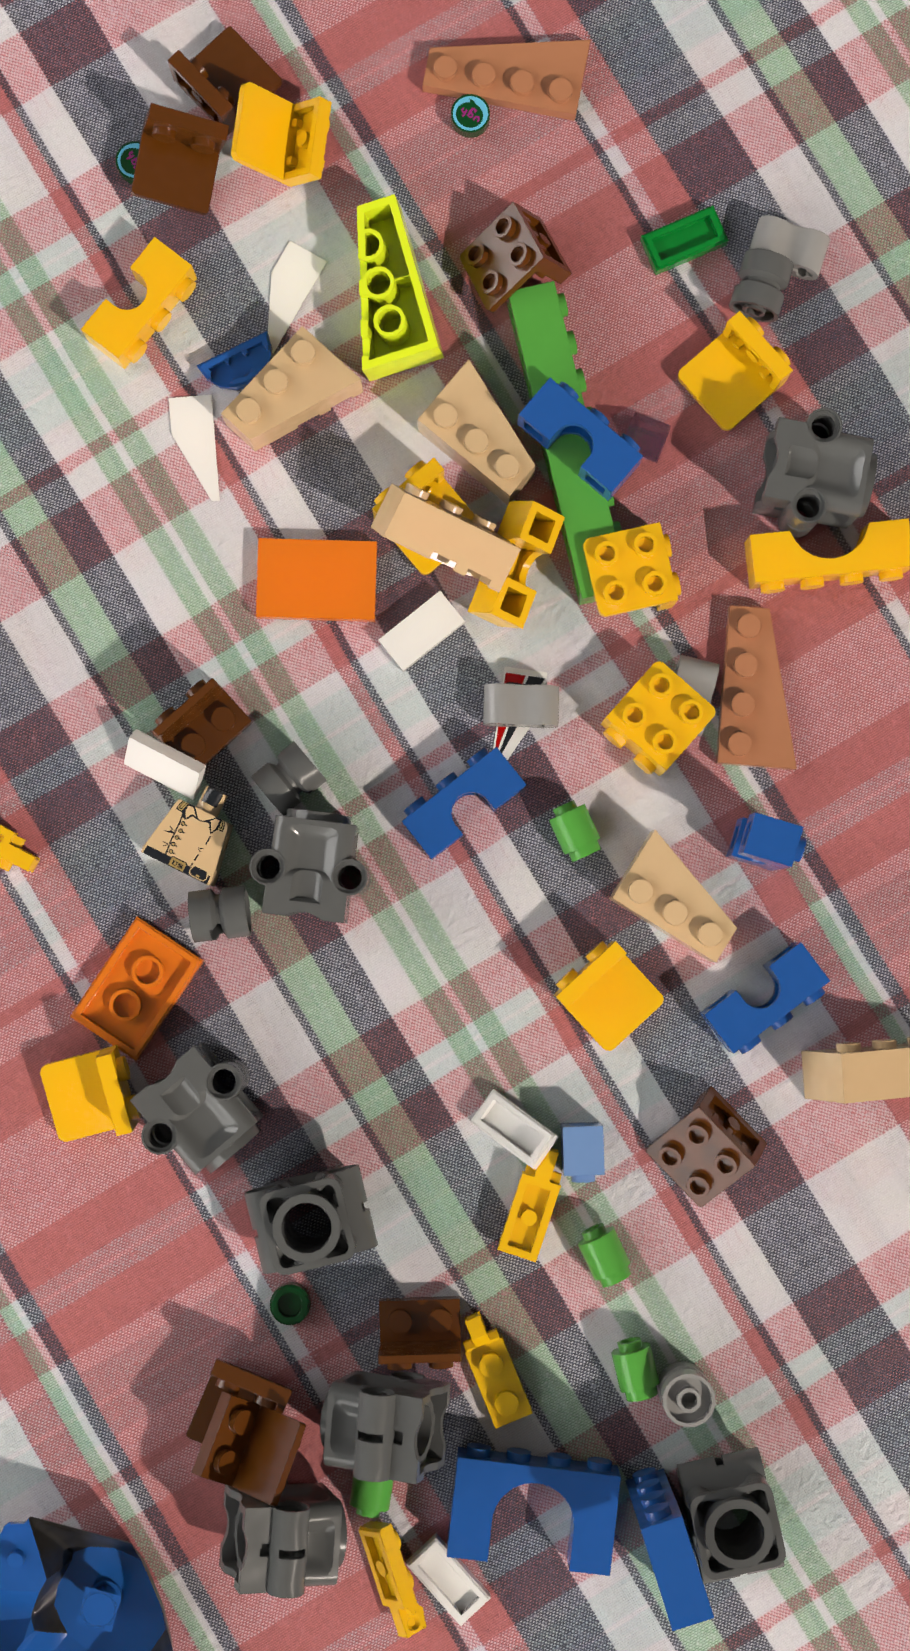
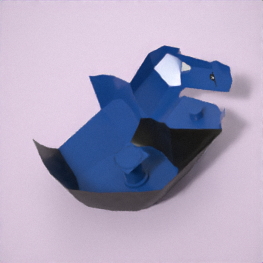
M32 1516L27 1521L9 1522L4 1526L0 1534V1651H173L167 1617L158 1590L144 1558L131 1543Z

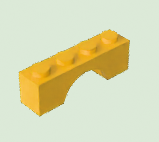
M909 518L869 522L861 530L854 549L850 553L837 558H821L808 553L799 546L790 531L750 535L744 542L749 589L761 588L762 594L785 591L784 585L800 584L801 590L817 589L824 587V581L839 580L841 586L863 583V577L879 576V581L881 582L902 579L903 573L910 570Z

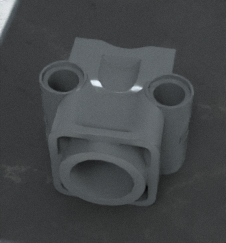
M829 408L814 410L805 422L779 417L775 424V431L769 432L766 437L763 452L766 471L765 478L755 494L752 513L778 518L780 531H790L794 539L806 536L817 523L847 529L857 518H862L865 515L871 499L877 472V454L872 453L874 438L841 432L842 420L834 410ZM798 510L803 511L806 514L807 518L802 516L798 512Z
M287 809L286 816H275L271 849H262L256 852L249 864L252 878L258 883L265 885L262 913L292 916L307 912L322 921L348 924L351 897H358L364 894L369 889L371 883V874L368 868L355 860L359 828L356 825H351L352 817L301 809ZM270 858H277L280 863V871L276 877L267 879L263 873L264 863ZM349 868H358L362 874L361 883L354 889H346L342 884V874Z
M204 1042L189 1049L176 1060L171 1073L166 1078L147 1085L130 1100L147 1120L141 1133L144 1147L149 1152L157 1155L166 1154L174 1149L195 1175L204 1167L210 1174L261 1131L256 1123L264 1115L243 1091L250 1080V1071L247 1065L242 1060L236 1058H228L220 1062ZM222 1069L229 1070L234 1074L236 1078L234 1088L226 1087L221 1082L220 1073ZM160 1123L170 1127L173 1135L172 1140L161 1136L159 1132Z
M340 1164L302 1175L267 1182L262 1187L244 1193L252 1229L257 1231V1235L254 1238L263 1274L278 1272L282 1275H290L343 1262L350 1259L354 1253L365 1251L378 1245L370 1209L364 1207V1203L368 1200L359 1164L348 1166ZM300 1203H312L320 1206L329 1216L331 1230L317 1238L301 1235L294 1229L290 1221V1209Z
M358 1370L333 1381L326 1395L320 1420V1437L324 1447V1464L353 1470L354 1478L362 1481L384 1482L393 1480L418 1484L424 1479L425 1473L438 1470L445 1465L446 1441L443 1434V1418L449 1405L451 1382L426 1379L425 1375L415 1372H393L389 1376Z
M758 1447L722 1454L719 1458L712 1456L677 1464V1478L692 1547L703 1584L740 1577V1575L746 1573L749 1575L784 1567L786 1557L785 1546L773 1492L766 1481ZM732 1509H746L749 1511L746 1519L735 1528L719 1529L715 1527L718 1519L725 1512Z
M286 1481V1486L282 1491L277 1506L268 1505L232 1486L225 1485L223 1505L227 1514V1528L220 1545L219 1566L225 1574L234 1578V1588L239 1594L268 1593L278 1598H298L305 1593V1587L327 1586L337 1583L338 1568L342 1565L346 1552V1517L341 1501L322 1482L288 1484Z

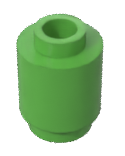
M572 800L553 809L555 818L550 819L549 823L564 855L569 854L572 862L601 849L597 841L601 837L585 804L577 807L575 801Z
M599 1223L581 1233L583 1239L578 1242V1247L594 1280H599L603 1288L615 1285L631 1275L628 1267L631 1262L613 1226L605 1228L603 1223Z
M630 1337L617 1342L618 1348L614 1349L611 1355L620 1392L625 1393L626 1400L629 1402L643 1401L658 1394L657 1385L660 1381L651 1344L642 1342L640 1337Z
M353 1476L349 1504L356 1508V1514L368 1518L380 1517V1512L389 1510L394 1481L368 1482L358 1480Z

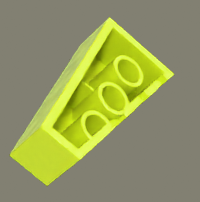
M395 194L357 206L358 258L360 260L359 295L361 297L362 317L360 325L363 347L362 371L369 381H373L443 359L444 355L402 208Z

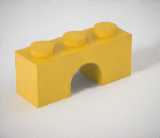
M156 237L151 240L130 267L136 281L147 289L144 301L134 309L124 310L104 299L81 328L88 342L123 369H126L130 362L136 363L143 356L147 349L146 342L155 331L161 332L167 326L172 316V309L179 301H186L196 287L195 280L197 277L192 265Z
M509 501L497 533L521 550L499 593L488 588L486 584L479 580L467 612L499 627L523 629L537 591L526 586L528 570L537 557L542 554L552 553L565 517L535 501Z

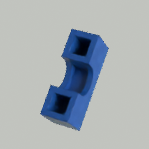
M549 378L518 414L517 425L547 450L563 435L574 434L583 438L590 448V456L581 465L578 476L609 501L639 467L643 455L639 453L640 446L630 436L624 433L619 436L608 426L610 424L609 420L599 410L593 407L588 410L577 400L579 398L578 394L568 384L562 381L557 384L552 378Z
M485 747L467 760L470 766L468 770L459 777L452 772L435 786L439 791L427 802L421 796L404 810L407 817L402 820V823L431 860L463 836V833L454 823L451 814L457 800L467 795H476L484 799L491 809L496 811L526 787V783L497 747L491 752H488Z
M756 812L752 813L748 818L742 817L737 819L726 857L770 871L790 868L794 861L800 862L803 856L806 838L801 837L804 827Z
M793 942L763 965L774 984L773 994L768 1002L761 1006L752 1007L744 1001L737 990L731 989L700 1012V1015L728 1052L734 1054L739 1050L741 1054H745L761 1042L759 1034L770 1026L773 1030L782 1027L793 1018L791 1010L802 1002L805 1006H808L825 994L822 987L829 983L830 980L802 942Z

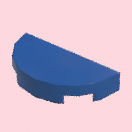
M266 331L197 365L207 381L221 389H244L271 360L273 349L269 334Z

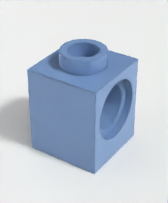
M601 1122L560 1123L563 1175L571 1176V1182L575 1183L595 1182V1175H605L604 1135Z

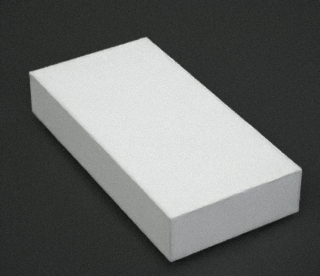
M439 591L378 641L404 672L465 624V621L443 593Z
M136 729L129 737L124 760L125 765L192 800L200 792L206 767L205 764Z
M495 1089L490 1092L470 1121L535 1170L559 1138L558 1135Z
M437 1533L406 1560L407 1567L460 1626L491 1599L490 1592L459 1558L447 1557V1544Z

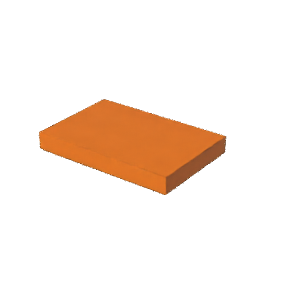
M258 538L256 618L375 622L377 541Z
M137 916L70 1017L111 1045H118L120 1051L137 1061L205 960Z

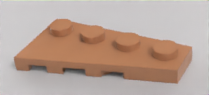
M591 40L430 47L423 80V92L453 98L474 94L483 98L490 105L575 121Z
M734 605L728 607L716 764L782 770L797 769L769 608Z

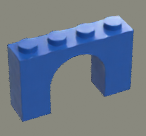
M468 1443L467 1448L458 1447L447 1538V1557L488 1562L492 1518L498 1502L507 1492L517 1486L537 1483L549 1486L559 1492L571 1508V1525L567 1552L569 1571L610 1576L621 1481L618 1465H612L611 1460L602 1457H589L588 1462L571 1460L572 1457L570 1455L560 1452H550L547 1454V1457L533 1456L531 1451L516 1447L508 1448L507 1452L491 1451L489 1445L482 1443Z
M648 1467L636 1471L632 1474L633 1478L625 1480L672 1631L713 1619V1612L684 1520L664 1469L656 1470L654 1467Z

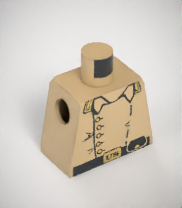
M206 785L196 807L178 799L145 843L141 852L204 884L214 887L233 829V825L217 818L228 796Z

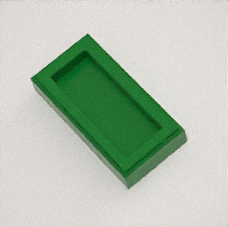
M714 206L646 233L640 239L655 275L727 246L729 241Z

